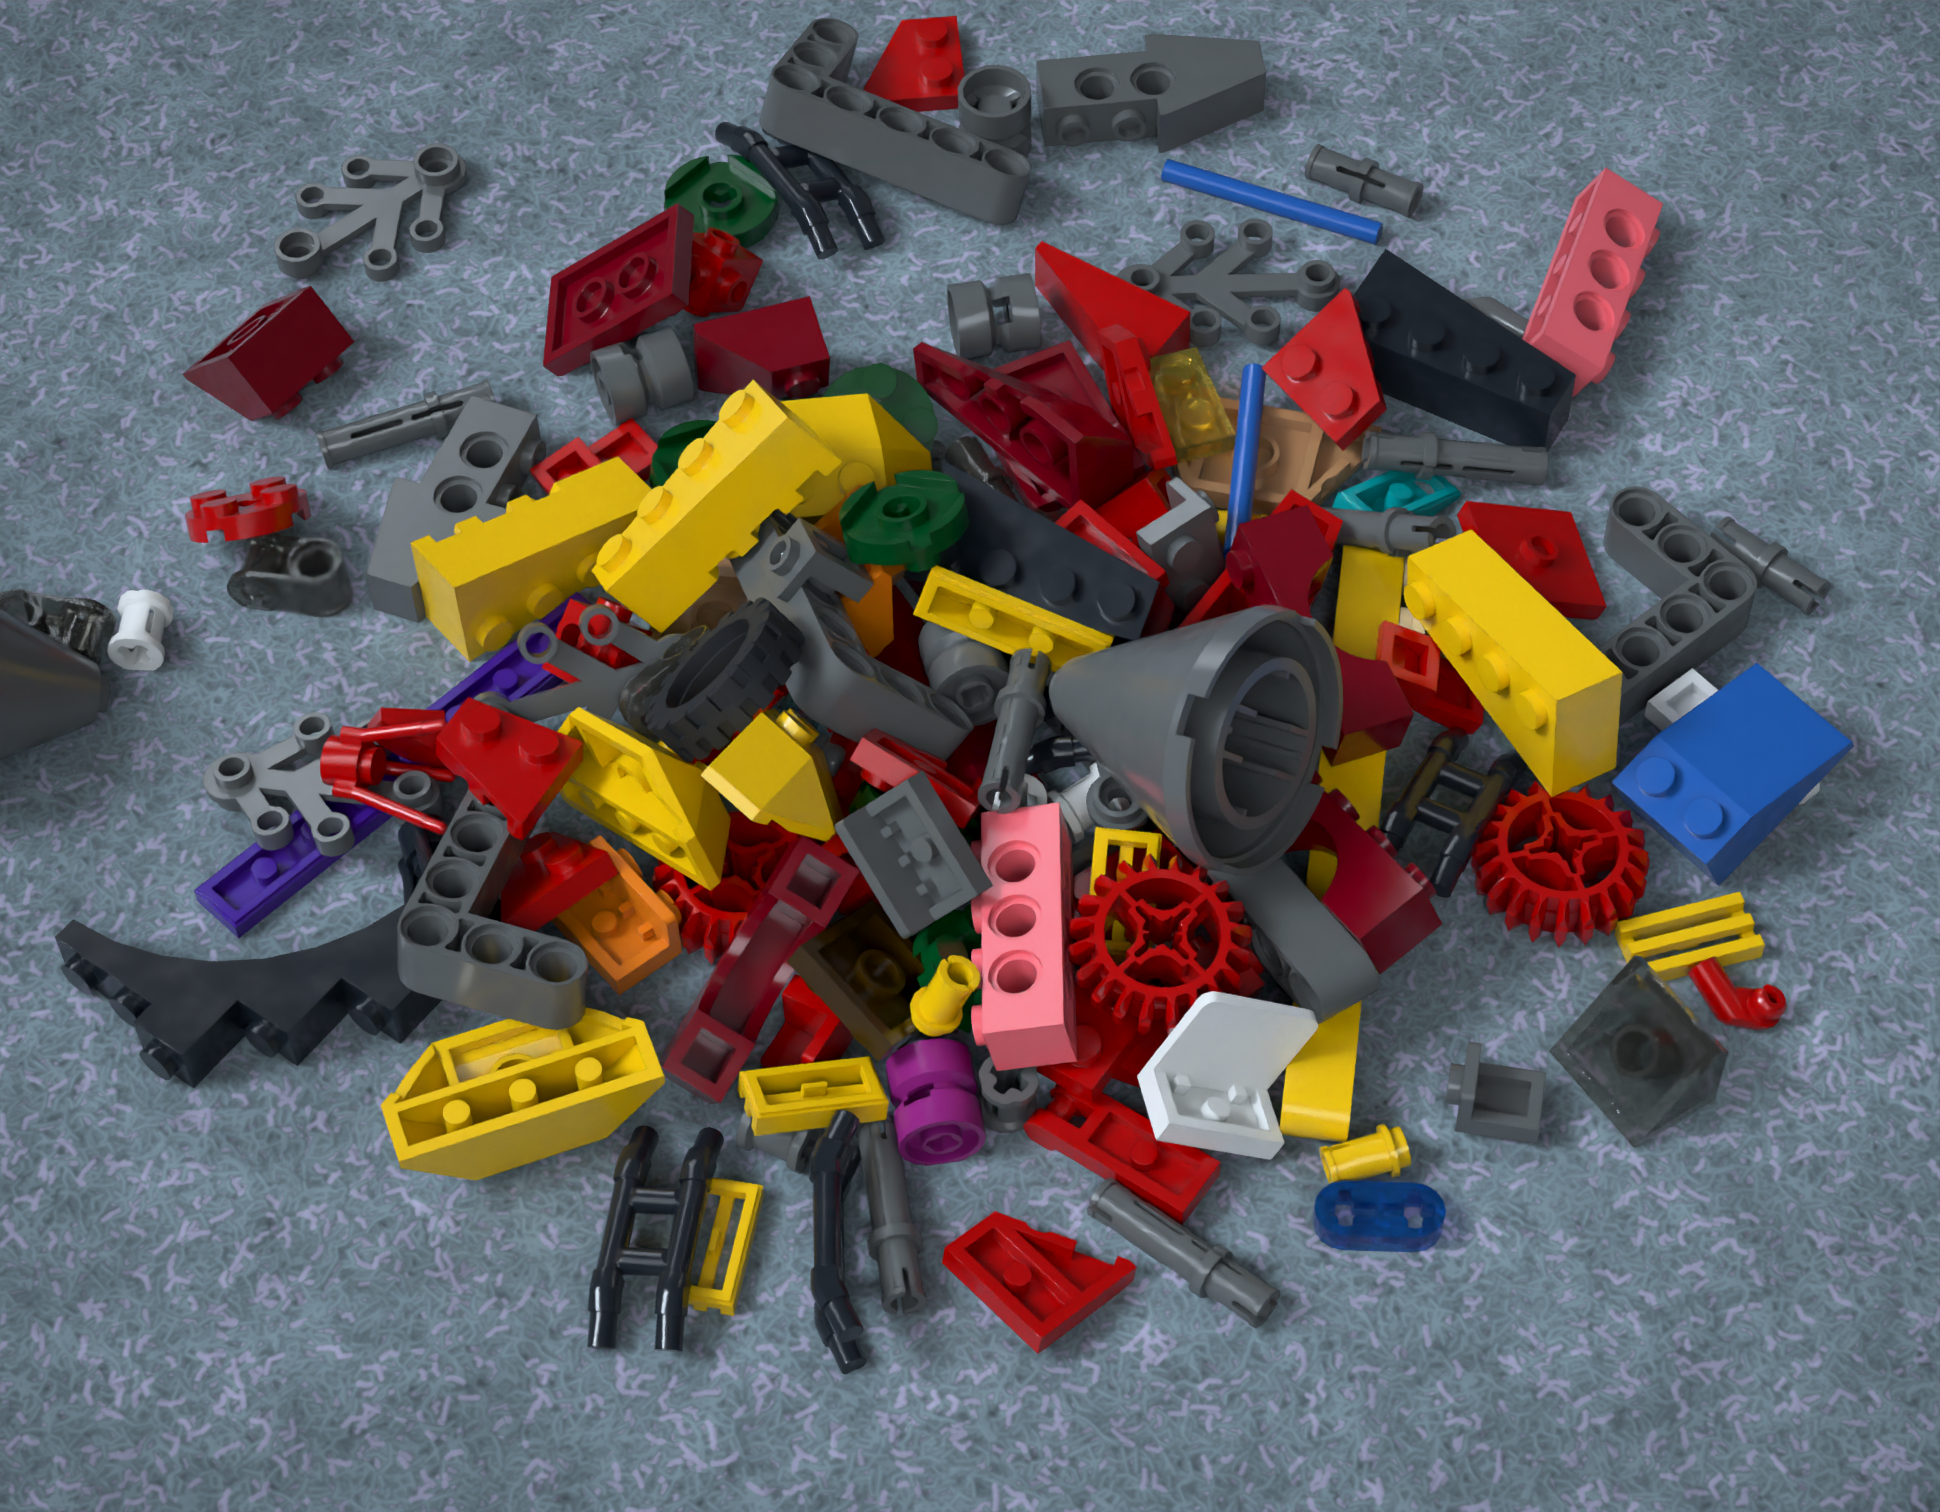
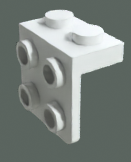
M1216 991L1202 994L1137 1075L1156 1141L1271 1160L1285 1142L1267 1090L1317 1030L1318 1023L1314 1012L1309 1009Z

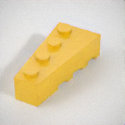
M752 380L744 390L734 392L725 401L719 412V420L704 438L694 440L685 448L679 458L678 468L665 484L657 486L647 493L638 507L637 517L622 534L614 535L603 545L597 556V564L591 571L607 593L662 634L718 580L720 571L717 565L725 557L728 559L736 558L739 555L743 557L759 541L758 532L760 524L774 510L779 509L787 515L804 499L803 492L798 488L816 470L827 477L842 463V460L804 420L755 380Z
M615 457L555 482L550 494L544 498L535 500L526 494L507 502L505 514L484 523L476 515L456 523L454 526L455 535L436 542L430 535L410 542L426 617L469 662L486 651L492 652L502 648L514 633L536 619L545 617L575 592H580L586 587L592 588L600 585V582L591 570L597 564V556L601 548L611 537L616 534H622L637 517V510L641 501L652 489L619 457Z
M1472 529L1408 556L1407 585L1404 587V599L1407 608L1438 645L1549 795L1554 797L1615 769L1623 672Z

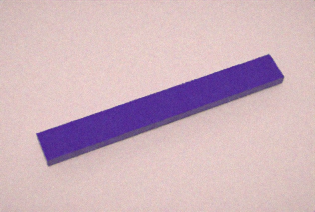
M575 592L538 622L548 625L556 634L558 624L563 617L570 598L590 605L593 604L580 593ZM539 632L530 635L526 641V649L531 653H541L549 645V637ZM516 638L425 710H444L445 721L448 723L468 697L473 699L483 692L495 691L504 694L512 701L556 688L564 680L542 669L543 664H534L527 661L518 648ZM393 752L386 757L388 761L417 764ZM384 775L382 781L394 782L398 776ZM324 801L332 812L344 814L349 819L355 837L352 848L393 817L368 805ZM297 810L289 816L294 829V837L288 845L277 850H266L255 842L194 890L197 901L238 939L346 854L334 857L322 855L317 850L311 829ZM339 832L331 833L327 837L335 836Z

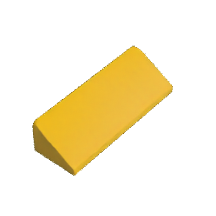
M938 565L931 568L913 613L915 616L1011 655L1020 649L1031 648L1032 653L1029 662L1033 664L1036 662L1038 652L1041 651L1049 657L1052 663L1051 671L1055 673L1068 660L1074 657L1110 648L1114 638Z

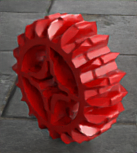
M1536 781L1528 788L1527 796L1511 789L1509 795L1505 797L1504 805L1497 804V810L1477 842L1476 849L1471 856L1470 865L1473 868L1472 873L1476 874L1474 885L1477 895L1487 896L1486 906L1488 907L1489 915L1506 912L1504 922L1508 931L1522 925V923L1529 925L1528 935L1532 943L1541 936L1542 931L1553 932V939L1558 948L1566 941L1567 933L1574 932V935L1584 945L1592 939L1594 929L1609 937L1612 930L1616 928L1617 920L1629 919L1634 913L1636 903H1639V899L1643 898L1647 884L1645 877L1648 874L1650 858L1648 857L1649 852L1644 850L1646 842L1644 830L1632 828L1631 810L1613 812L1615 804L1612 794L1599 800L1591 798L1588 783L1578 793L1565 791L1554 797H1551ZM1536 835L1537 840L1524 844L1522 851L1509 853L1518 843ZM1611 871L1598 884L1589 888L1584 887L1583 883L1595 879L1597 872Z
M740 810L728 812L731 822L721 882L711 891L700 884L690 890L694 880L658 859L659 866L654 868L655 872L652 875L654 891L663 890L674 901L672 905L678 907L682 916V923L678 925L682 946L686 948L688 955L704 947L705 958L712 965L725 952L789 844L802 835L788 831L773 819L767 825L751 821ZM805 836V837L809 838L810 840H812L813 842L816 843V839H815V838H811V837Z
M1149 853L1143 858L1142 872L1137 873L1129 863L1123 860L1117 865V881L1100 874L1094 883L1096 895L1084 894L1078 901L1077 909L1083 917H1076L1070 922L1069 935L1077 942L1069 946L1068 958L1072 964L1082 966L1076 972L1075 982L1079 988L1096 987L1090 1001L1094 1010L1104 1008L1110 1003L1115 1004L1112 1021L1116 1027L1126 1022L1130 1014L1139 1017L1138 1031L1142 1036L1149 1033L1153 1020H1163V1028L1166 1034L1169 1035L1179 1023V1017H1184L1195 1001L1204 993L1216 991L1238 995L1244 983V979L1239 973L1248 971L1252 961V954L1244 949L1245 946L1251 943L1252 929L1248 925L1238 923L1243 919L1245 912L1242 901L1224 902L1230 888L1226 879L1208 887L1205 884L1208 873L1206 868L1198 866L1191 875L1181 872L1183 864L1178 854L1171 858L1168 869H1158L1157 861ZM1162 903L1173 905L1176 907L1168 910H1160L1153 908L1149 904ZM1115 920L1125 928L1124 937L1131 944V947L1126 951L1125 961L1119 966L1111 958L1104 937L1108 928ZM1201 923L1208 931L1215 950V959L1206 971L1196 962L1198 954L1189 944L1194 938L1195 928ZM1149 939H1150L1154 944L1158 945V946H1157L1156 948H1154V949H1152V948L1150 947V948L1147 950V948H1148V943H1149ZM1173 940L1171 950L1163 944L1165 941L1170 942ZM1152 979L1167 981L1174 987H1153L1143 983Z

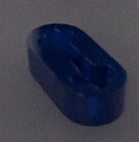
M1344 1180L1332 1182L1323 1187L1316 1196L1312 1223L1319 1239L1331 1248L1351 1251L1419 1252L1434 1246L1442 1236L1446 1209L1444 1201L1437 1191L1424 1184ZM1337 1205L1350 1206L1351 1215L1354 1216L1351 1226L1339 1225L1338 1217L1335 1215ZM1406 1207L1419 1208L1420 1217L1423 1218L1421 1228L1408 1227V1220L1404 1217Z

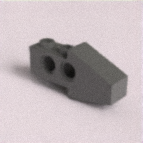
M1149 34L1145 35V51L1036 61V99L1044 147L1059 145L1075 147L1084 143L1115 140L1131 142L1139 138L1156 137L1159 153H1165L1264 111L1266 70L1260 42L1254 40Z
M471 396L420 483L400 477L396 478L391 487L366 571L374 610L417 623L426 617L410 542L430 535L438 542L455 535V524L476 515L484 523L506 513L507 502L521 497V488L528 476L531 475L529 469L543 461L546 456V444L544 441H541L537 414Z

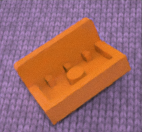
M598 835L588 842L589 845L607 851L619 874L559 914L551 922L570 942L578 945L585 952L587 961L618 995H621L682 953L678 926L682 923V916L678 907L672 905L674 901L666 892L659 890L654 893L643 881L642 872L629 852L623 848L615 851L601 835Z

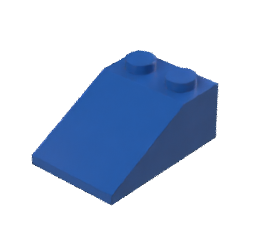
M1755 663L1657 734L1612 781V784L1626 806L1714 883L1719 885L1854 745L1852 741L1762 666Z

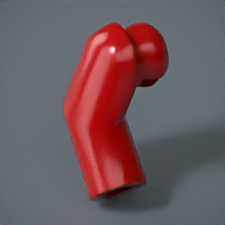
M1716 956L1704 960L1688 972V976L1715 1018L1725 1025L1757 1031L1774 1027L1786 1011L1787 1000L1779 988L1770 984L1756 989L1735 986Z

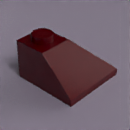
M810 296L694 324L695 382L699 390L732 395L738 390H744L752 380H755L777 399L786 396L792 399H800L813 395L820 388L829 386L830 356Z

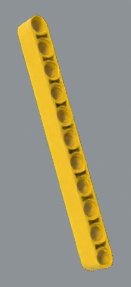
M1343 545L1333 644L1349 654L1375 660L1380 624L1384 620L1399 624L1405 557L1388 556L1389 554H1384L1380 549ZM1321 748L1318 773L1322 777L1323 782L1320 786L1324 787L1327 793L1334 788L1339 789L1358 812L1360 819L1356 822L1364 830H1367L1372 825L1379 828L1386 751L1331 767ZM1310 850L1306 887L1323 904L1321 899L1334 878L1337 858L1325 852ZM1362 1000L1325 1022L1318 1024L1314 1034L1286 1066L1279 1126L1282 1135L1334 1142L1347 1141ZM1293 1001V1006H1294V1007H1299V1006Z

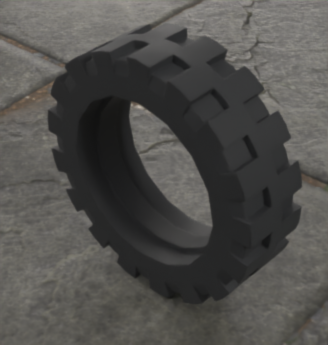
M763 597L757 598L754 603L749 600L741 604L736 613L730 611L719 620L716 628L713 630L709 628L697 639L699 644L691 652L687 650L676 663L678 665L677 669L673 673L667 674L659 686L662 689L661 692L653 696L648 707L651 711L646 714L645 722L648 724L647 728L686 762H693L695 758L702 760L708 757L714 748L720 750L731 741V737L735 732L739 731L741 733L753 721L752 717L760 708L764 710L775 698L773 693L777 687L784 686L792 674L791 666L798 663L803 652L800 649L805 644L803 632L769 600Z

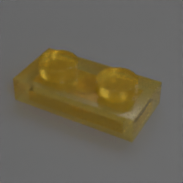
M1197 347L1150 358L1151 372L1149 375L1176 453L1178 464L1233 451L1236 434Z

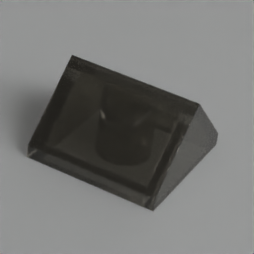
M1638 955L1632 957L1549 1050L1634 1148H1639L1714 1101L1729 1053L1651 966Z

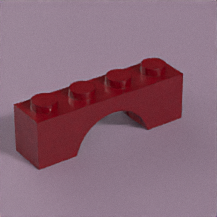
M1308 505L1239 524L1230 552L1226 556V566L1233 585L1238 589H1243L1251 607L1277 605L1295 610L1301 616L1312 618L1308 600L1321 590L1332 562L1333 554ZM1335 646L1340 663L1343 684V713L1337 750L1322 746V750L1331 767L1399 747L1414 716L1387 661L1357 657L1341 650L1337 646Z
M1315 769L1311 784L1320 786L1323 779ZM1334 788L1329 793L1324 790L1309 822L1285 853L1299 850H1315L1328 853L1337 858L1334 878L1321 901L1326 909L1368 954L1380 975L1442 925L1430 902V899L1437 892L1428 878L1415 864L1410 863L1403 869L1394 860L1398 856L1397 851L1375 825L1364 830L1356 822L1360 819L1358 812L1339 789Z
M804 835L789 844L660 1057L659 1063L664 1077L709 1104L721 1103L756 1045L759 1032L771 1008L794 972V969L787 962L788 959L802 944L826 928L860 870Z

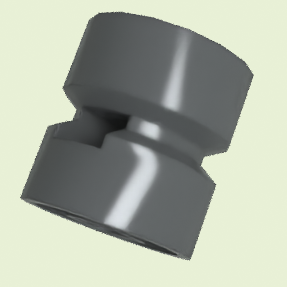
M985 65L971 70L962 78L958 86L959 129L1014 150L1027 158L1032 148L1030 124L1031 87L1029 81L1021 72L1003 65Z
M1030 273L997 277L993 286L989 288L981 280L947 285L948 316L957 356L965 359L990 356L995 346L1001 345L1008 353L1041 347L1039 307L1034 282ZM993 307H1003L1005 324L995 326Z
M671 327L639 336L635 348L632 349L625 343L620 342L590 353V363L601 402L613 425L624 423L630 418L636 419L645 416L651 404L656 405L660 410H665L694 400L695 392L690 368L681 343Z
M928 621L922 627L918 637V645L925 674L929 678L930 688L943 694L960 706L969 716L974 726L985 725L997 719L994 713L996 698L999 691L1006 687L1010 666L1005 659L1004 652Z

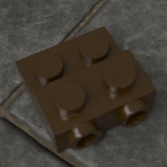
M874 899L802 944L788 959L787 962L801 976L808 988L822 999L850 1030L853 1037L877 1061H880L895 1049L899 1050L924 1035L913 1024L910 1010L912 997L920 989L917 977L924 972L921 963V952L913 958L914 943L909 938L904 939L899 935L888 915Z

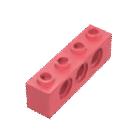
M1605 168L1575 198L1522 337L1524 341L1576 375L1572 397L1577 395L1590 382L1599 384L1610 371L1616 357L1610 351L1611 347L1625 329L1631 316V312L1625 308L1628 300L1642 284L1646 271L1640 268L1642 261L1653 249L1660 235V230L1655 225L1663 203L1608 168Z
M1060 803L1020 807L1011 813L1005 814L997 813L998 810L982 812L981 840L972 841L971 850L993 886L971 899L974 928L977 934H982V948L972 949L971 962L976 965L980 972L981 980L977 989H982V1004L973 1005L971 1009L972 1029L976 1045L987 1046L996 1071L1077 1062L1075 964H1072L1068 958L1069 946L1074 944V939L1069 935L1070 922L1074 919L1072 840Z

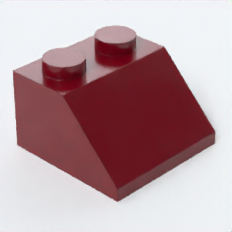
M310 285L263 304L187 369L183 376L189 382L250 421L268 415L278 420L293 410L303 400L298 391L308 382L313 380L315 384H318L334 374L344 364L339 355L355 341Z

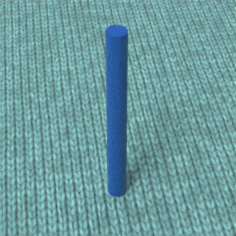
M1167 159L1162 170L1161 180L1374 245L1377 244L1382 234V222L1171 159Z
M1256 363L1246 365L1242 371L1223 550L1225 559L1227 553L1230 552L1238 525L1252 520L1266 372L1262 369L1263 366Z

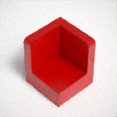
M1151 468L1125 485L1098 506L1095 511L1125 537L1132 538V543L1140 549L1136 532L1171 510L1166 483L1172 480L1165 468L1156 471Z
M795 974L782 993L785 1023L761 1057L762 1069L840 1060L854 1038L850 1030L822 999L808 988L801 976Z

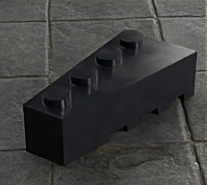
M1385 249L1353 295L1359 303L1361 311L1358 313L1364 336L1370 344L1375 362L1373 368L1375 377L1381 385L1383 394L1503 444L1521 447H1545L1546 452H1548L1568 421L1576 375Z
M946 462L942 473L951 476L957 481L959 492L961 494L963 492L970 524L957 542L940 552L941 561L937 564L938 566L1114 637L1110 647L1167 631L1175 606L1159 581ZM906 569L903 578L920 598L931 569L921 572H911Z

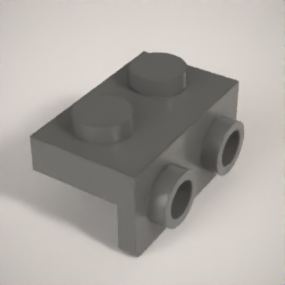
M1178 477L1166 483L1171 510L1136 532L1140 550L1167 573L1170 584L1164 590L1175 606L1168 627L1170 630H1173L1184 621L1225 571L1226 559L1223 556L1224 547L1218 539L1215 525L1219 521V514L1214 503L1202 490L1194 492Z
M923 770L835 824V830L849 854L857 864L897 932L904 939L909 938L993 886Z

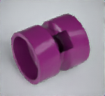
M939 1038L921 1040L895 1051L886 1061L885 1071L890 1102L896 1109L893 1120L898 1151L903 1159L915 1165L931 1166L959 1162L976 1154L985 1144L986 1131L981 1103L975 1096L977 1081L972 1053L968 1047L955 1040Z

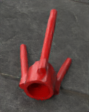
M440 719L370 728L342 726L340 735H331L323 746L320 759L322 782L325 785L333 786V797L356 800L422 829L425 828L436 834L443 835L448 828L444 822L372 792L367 788L370 785H379L384 775L399 777L409 771L424 772L436 781L453 782L456 779V775L448 769L386 760L384 749L375 747L374 744L375 741L440 733L447 722Z

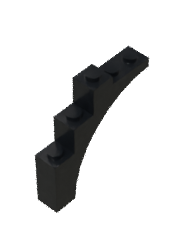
M496 902L488 919L501 922ZM407 903L366 928L315 948L264 959L204 961L161 956L115 942L74 919L55 936L65 963L61 970L68 981L84 994L90 995L94 990H97L110 999L109 1003L116 1014L127 1024L135 1027L143 1048L139 1055L152 1072L164 1080H170L175 1075L192 1088H195L245 1036L263 1055L273 1058L279 1053L298 1066L347 1014L365 1032L376 1036L382 1031L401 1044L442 1001V999L417 993L407 988L400 981L398 974L397 925Z

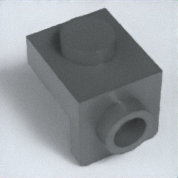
M1468 1041L1465 1064L1451 1063L1445 1103L1458 1105L1455 1132L1537 1144L1546 1072L1480 1062L1482 1043Z

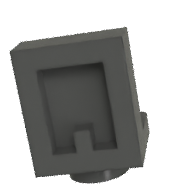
M800 517L785 535L778 537L772 543L761 565L775 597L784 602H789L806 580L828 595H832L836 590L857 603L874 585L865 565L855 564L849 560L844 542Z

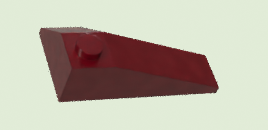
M924 342L919 343L913 348L917 382L924 388L928 396L1068 510L1080 499L1095 510L1134 479L1133 441L1128 432L1115 421L1108 422L1089 406Z

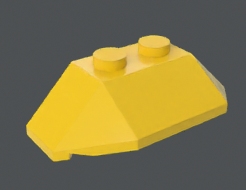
M868 393L780 401L804 420L842 460V463L827 477L816 470L798 488L803 492L804 499L790 511L797 519L800 517L808 523L815 525L859 484L864 486L875 481L876 489L879 491L885 487L897 485L894 476L896 473L913 470L932 471L930 452Z
M578 707L571 712L557 732L583 742V761L560 790L563 800L571 807L710 891L721 882L731 818L719 797L720 792L701 776L708 766L700 761L695 764L686 762L662 741L656 744L634 730Z
M775 708L761 712L701 774L708 783L745 816L757 823L767 825L773 819L790 832L827 842L837 835L835 824L844 819L824 752L813 743L819 736V732L791 708L788 711L783 710L781 713Z
M586 1007L585 1015L577 1024L566 1029H545L508 1018L433 1042L407 1072L395 1093H390L383 1101L381 1109L401 1169L479 1180L607 1138L665 1084V1077L643 1020L626 1017L624 1020L606 1012Z

